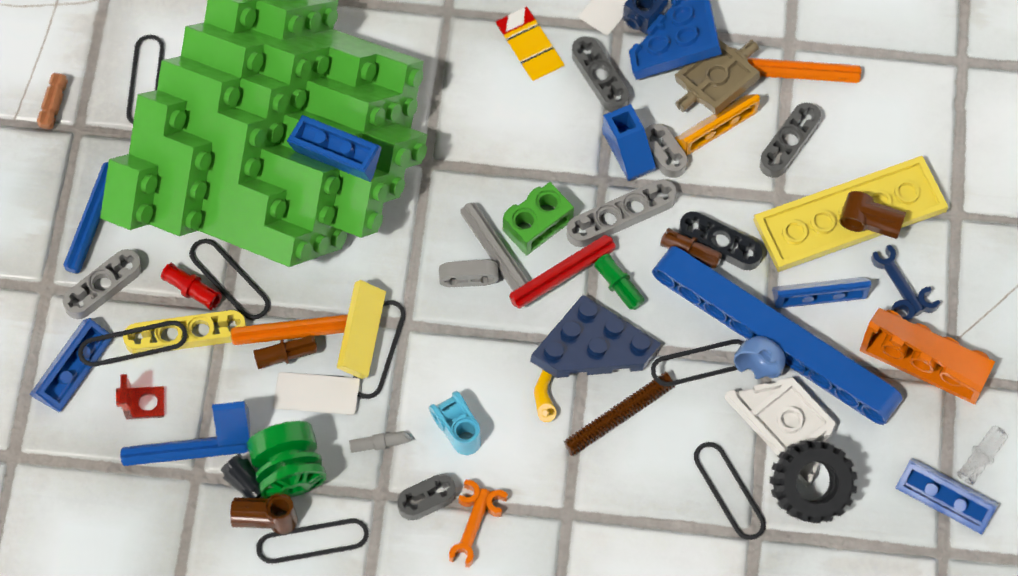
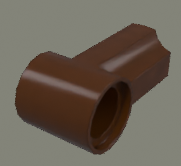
M851 191L847 195L839 223L850 231L862 232L866 229L897 239L906 212L875 203L874 199L864 192Z
M274 494L268 499L234 498L231 502L232 527L271 528L276 533L288 534L297 526L298 517L291 497L286 494ZM279 512H287L283 516H276Z

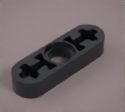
M688 212L682 216L679 234L691 239L696 237L698 243L720 252L722 260L740 269L753 270L759 266L763 250L757 241L699 212ZM693 223H697L698 229H694L693 232L688 231V225L691 226ZM707 229H710L707 240L703 239L704 233L706 234ZM716 235H724L728 238L729 244L725 247H717L713 244L712 238ZM734 242H737V243H738V247L735 248V251H734V254H733V253H731V251L733 250ZM748 250L753 251V256H750L748 260L743 258V253H746Z

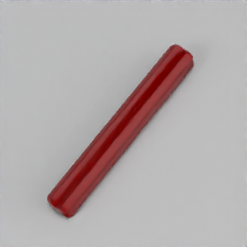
M607 235L600 237L514 290L509 295L511 303L514 307L520 309L592 265L601 256L613 252L616 248L613 239Z

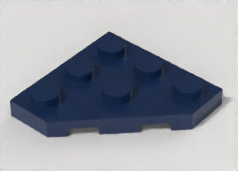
M582 295L532 353L530 362L555 378L569 377L570 373L586 372L587 375L610 374L613 370L628 368L630 372L643 371L659 351L661 343L590 298Z

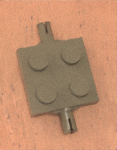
M719 39L722 54L687 64L675 74V80L688 93L675 102L677 108L684 112L694 102H698L717 115L760 79L759 71L749 64L747 60L749 56L759 50L756 42H753L751 39L742 48L737 50L727 46Z

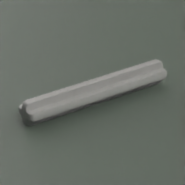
M467 203L460 210L462 217L492 261L497 263L498 270L511 289L514 291L529 282L476 203Z

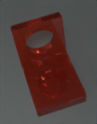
M120 374V388H116L117 407H122L126 419L163 418L164 387L132 388L128 375ZM145 395H153L157 398V405L152 410H143L139 406L140 399Z

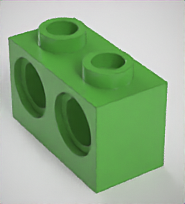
M549 182L542 188L539 186L533 189L527 196V199L520 205L514 204L507 209L503 216V232L527 256L567 226L574 216V206ZM544 205H551L555 209L546 211L543 210L541 207ZM520 223H528L531 225V227L527 229H522L517 225H519Z

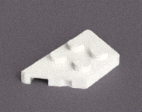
M793 377L778 380L774 384L763 383L754 385L753 389L735 392V390H731L725 394L726 401L777 456L781 451L786 452L788 450L787 446L793 443L798 444L802 440H816L828 443L836 424ZM811 462L805 465L798 474V478L806 487L811 485L819 465L818 462Z

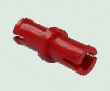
M172 262L167 264L161 273L160 278L179 289L182 296L188 299H195L211 311L219 305L222 299V293L201 282V277L196 274H188Z

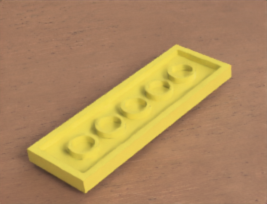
M923 156L755 214L753 221L777 271L789 269L882 235L866 229L862 232H854L841 226L839 219L847 195L851 191L864 192L870 195L875 203L906 212L901 228L947 212L948 205Z

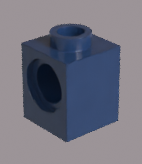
M627 0L624 3L623 20L630 28L640 30L647 35L646 30L660 14L664 15L667 11L668 0ZM639 8H647V9H649V10H648V11H642V10H639Z

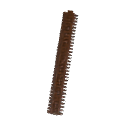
M666 371L661 376H658L662 381H672ZM652 380V382L640 388L636 393H632L633 395H629L630 397H626L620 404L601 414V417H597L598 419H594L595 421L585 425V428L582 427V430H578V432L569 436V439L566 438V441H564L566 449L571 456H573L572 452L576 455L575 450L579 453L578 448L583 450L582 446L586 448L585 444L589 446L588 442L592 444V439L595 442L594 437L599 439L598 435L602 437L601 433L605 435L604 431L608 433V428L611 431V426L614 429V424L618 426V423L621 424L620 420L624 422V418L627 420V415L630 418V413L634 415V412L637 413L636 409L640 411L639 407L643 409V405L646 407V402L649 405V400L652 403L653 399L659 398V394L660 396H662V392L665 394V390L669 392L668 387L671 390L672 386L665 387Z

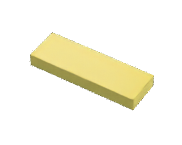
M359 280L354 284L337 363V369L360 379L369 376L386 291L363 280Z

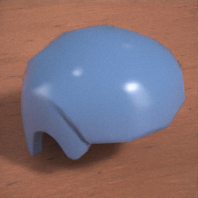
M757 336L747 339L739 347L734 355L733 362L738 371L743 372L749 369L753 371L755 379L758 380L764 377H779L784 370L786 358L783 350L774 341L767 337Z

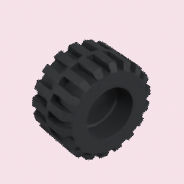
M802 440L798 444L793 443L787 446L788 450L786 452L781 451L777 456L779 461L777 464L773 463L771 468L774 470V475L770 476V484H773L774 488L771 492L773 497L777 498L778 506L784 509L790 516L811 523L829 522L834 520L833 517L835 515L841 516L844 514L843 508L846 505L851 506L854 500L850 499L852 492H857L858 487L854 486V480L857 479V472H853L851 468L854 464L851 459L845 457L846 453L830 443L816 440ZM811 462H818L823 464L828 471L829 486L825 494L813 501L806 500L800 495L797 488L798 474L805 465Z

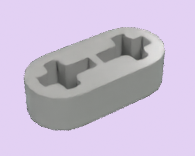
M661 124L648 126L645 132L654 163L665 176L669 178L680 177L686 170V153L665 126ZM653 135L656 138L662 137V147L657 141L651 142ZM668 155L673 161L679 160L677 167L674 164L667 165Z
M491 260L454 261L439 266V282L445 287L485 286L494 284L499 279L498 265Z

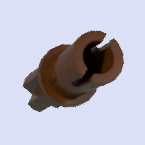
M670 228L666 229L660 242V246L667 249L671 246L682 249L710 268H717L722 258L720 252L698 243L696 237L691 239Z
M310 335L288 342L280 340L279 344L255 349L253 353L259 370L283 362L290 364L289 360L316 353L318 347L314 336Z

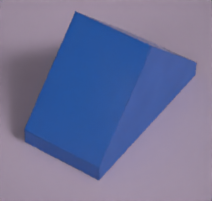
M245 401L213 404L212 411L218 446L247 443L250 439V415Z

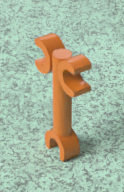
M465 480L464 488L472 490L474 494L471 497L459 495L458 503L465 507L473 506L460 543L455 544L450 549L449 560L454 562L455 556L458 553H465L467 555L465 567L469 568L474 561L472 545L486 508L492 516L501 517L502 509L495 507L492 503L495 500L507 502L508 494L502 490L491 492L487 489L479 488L475 481Z

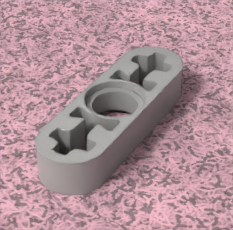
M129 249L117 252L68 290L63 297L66 313L73 319L86 318L135 280L142 271L138 254ZM126 261L127 263H132L133 267L131 269L122 268L121 263ZM112 269L114 270L115 274L118 273V280H116L114 274L111 272ZM100 278L111 280L110 287L104 291L96 290L94 284ZM86 289L90 290L94 299H91L90 294L87 295ZM75 299L83 301L84 306L81 308L77 305L73 306L72 301Z

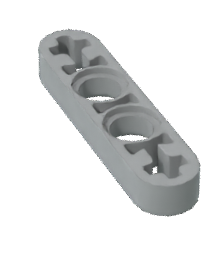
M657 180L577 215L567 224V239L576 247H584L604 235L610 236L669 210L675 204L676 187L668 180ZM661 190L663 194L668 193L667 199L664 200L661 196L657 197V192ZM632 201H638L643 205L644 209L640 213H632L627 209V205ZM605 213H611L616 217L617 221L613 225L608 226L602 224L599 218ZM591 220H594L595 227L591 226ZM575 228L586 229V235L581 236L580 233H575Z

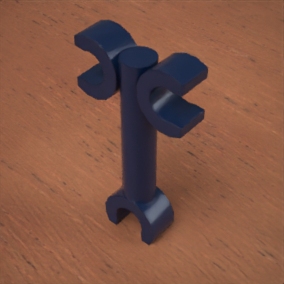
M887 245L885 249L888 259L880 258L876 251L872 253L871 261L873 265L879 269H885L904 299L896 301L892 306V311L904 310L907 316L902 317V319L911 322L914 316H918L923 312L933 313L939 308V300L933 303H928L924 300L925 297L931 294V287L921 289L918 297L916 296L894 262L896 251L891 245Z

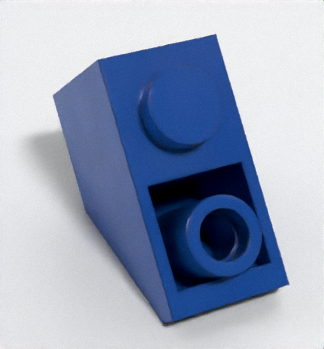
M630 104L603 115L602 133L627 180L630 181L655 171L656 166L645 129L633 106Z

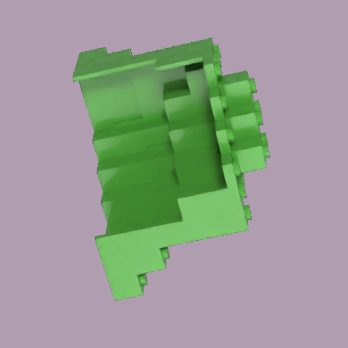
M208 0L204 23L185 26L181 56L161 61L157 90L137 95L129 154L109 159L100 218L128 230L152 225L179 237L200 231L288 267L342 249L347 233L360 238L377 233L383 222V204L400 198L405 187L404 175L406 168L421 164L427 153L426 140L428 134L411 128L413 115L418 107L416 99L419 86L423 80L422 68L424 61L335 30L334 24L338 18V0ZM301 116H307L379 145L381 151L371 182L295 152L287 142V139Z

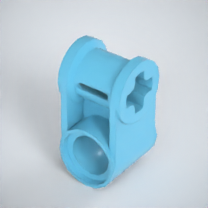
M458 391L453 392L451 398L437 406L435 404L429 406V411L435 423L444 432L458 453L471 455L479 449L481 445L480 426ZM464 432L474 435L467 440L459 438V435Z

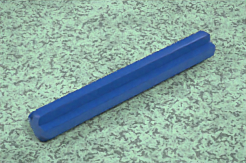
M108 162L102 164L63 265L68 272L78 274L81 271L101 220Z
M217 437L123 447L120 451L122 465L131 466L241 454L248 452L247 443L218 446Z

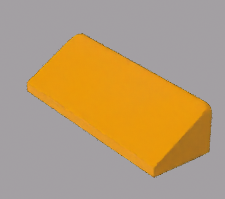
M758 94L742 96L729 104L719 114L709 116L675 137L676 141L684 150L686 156L756 114L760 96Z

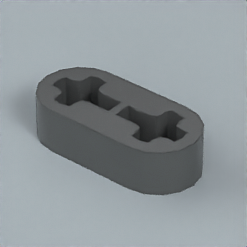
M439 474L405 489L400 493L397 500L400 515L407 520L413 521L448 506L455 499V483L451 477ZM437 485H441L443 488L449 487L446 490V496L442 497L440 493L434 494ZM412 498L414 502L419 501L417 503L418 509L405 508L407 505L406 500Z

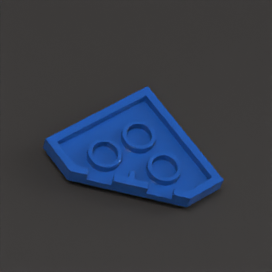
M671 0L672 6L664 15L660 14L646 30L648 35L640 44L635 43L629 50L632 72L636 80L722 54L710 0Z

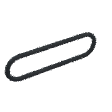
M145 35L139 38L135 44L126 111L127 119L131 124L134 122L131 117V107L139 46L146 39H154L160 45L155 90L158 87L161 61L164 55V43L156 35Z
M200 239L191 246L189 254L190 259L243 316L252 320L265 316L270 307L269 299L213 240ZM204 243L212 245L263 298L265 307L261 313L251 315L245 312L196 260L194 251L198 245Z
M393 300L384 301L383 307L387 305L398 307L401 317L376 391L371 394H363L358 390V397L374 398L383 388L405 320L406 313L404 307L399 302Z
M166 321L96 336L85 340L80 345L78 356L85 365L95 367L175 350L186 342L187 330L178 321ZM170 325L178 326L183 332L181 341L171 346L97 362L87 361L83 356V350L87 344Z
M733 339L659 357L652 363L651 375L654 381L666 387L737 370L736 366L665 382L658 378L655 369L658 363L665 360L731 344L742 345L744 341Z
M713 442L702 443L694 452L695 464L729 522L740 537L747 540L759 538L765 530L766 523L764 517L729 458L718 444ZM713 447L721 454L760 520L761 528L756 534L746 535L737 526L699 461V453L703 448Z
M345 519L295 528L288 534L272 532L259 539L256 552L263 562L276 564L354 550L366 543L369 531L366 524L361 520ZM350 523L360 525L364 531L363 539L354 545L276 559L266 558L261 551L263 542L272 537Z

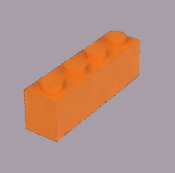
M878 308L869 322L859 350L974 405L995 364V361L989 359L981 351L969 350L961 346L953 338L941 337L931 332L923 324H913L902 319L901 315L892 310L885 311L881 308Z

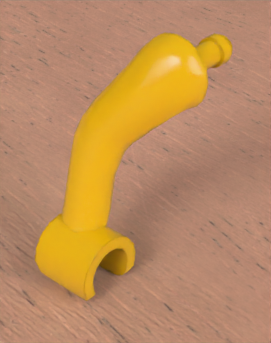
M542 370L534 388V397L540 420L551 422L555 419L557 411L548 395V385L552 375Z

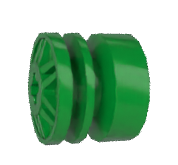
M289 421L272 425L260 430L247 441L252 465L259 469L256 472V479L260 483L259 489L263 498L268 499L274 494H286L292 498L314 490L326 480L325 468L321 466V455L315 452L317 442L313 428L308 422Z

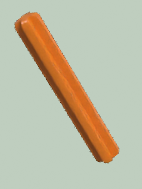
M747 58L749 64L756 68L760 76L850 83H858L861 78V67L859 65Z
M348 315L234 327L231 329V341L234 345L303 338L310 335L321 336L344 333Z

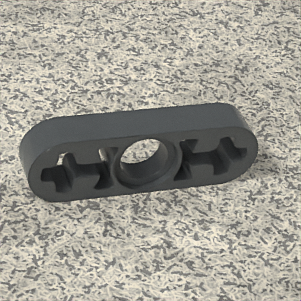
M587 36L576 39L572 45V60L607 111L612 112L627 106L629 103V90L598 43L593 38ZM581 48H584L586 51L590 50V59L592 60L590 64L588 56L585 53L580 54ZM596 69H603L608 72L609 76L604 80H597L592 76V72ZM611 86V90L616 97L621 95L620 101L617 102L615 98L610 100L611 92L608 87Z
M808 102L801 103L796 106L761 154L759 166L764 175L776 178L783 175L819 125L821 113L816 105ZM811 115V120H806L802 129L798 127L802 116ZM786 134H792L798 138L799 142L794 146H788L783 143L782 137ZM779 150L782 153L779 164L775 163L773 166H770L768 164L769 160H774Z

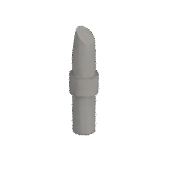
M405 432L374 434L372 437L349 440L351 453L372 449H375V451L386 449V447L410 442L412 439Z

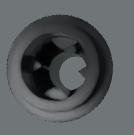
M237 454L221 468V472L224 474L223 479L246 498L261 497L260 483L257 482L256 471L248 458L244 459L241 454Z

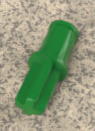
M610 254L601 256L595 262L594 267L609 284V290L615 291L629 309L636 310L644 303L643 296L629 280L630 275L624 273Z

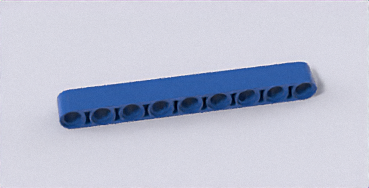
M671 246L653 268L652 274L660 283L744 338L750 339L762 336L774 341L784 352L786 358L785 365L871 421L880 425L886 424L903 400L901 393L896 388L682 249Z

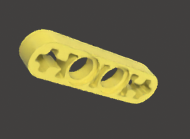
M228 310L138 322L129 325L125 330L166 321H178L187 330L186 342L181 347L175 349L179 350L231 343V332L228 329L229 321H235L237 325L235 327L246 326V322L240 312ZM218 322L220 334H215L216 331L213 323ZM198 324H205L210 328L208 334L203 337L194 336L192 330ZM170 325L123 335V340L127 350L134 354L175 345L181 341L183 332L178 326ZM167 328H174L178 331V336L172 341H165L161 338V333ZM151 331H155L156 343L152 342ZM141 333L143 337L141 344H135L133 340L135 339V334Z

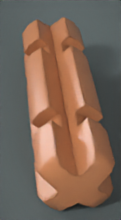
M53 73L48 83L50 86L46 89L41 105L43 110L39 112L37 118L40 128L50 130L54 127L56 121L54 117L58 115L64 95L62 91H65L68 83L64 74Z

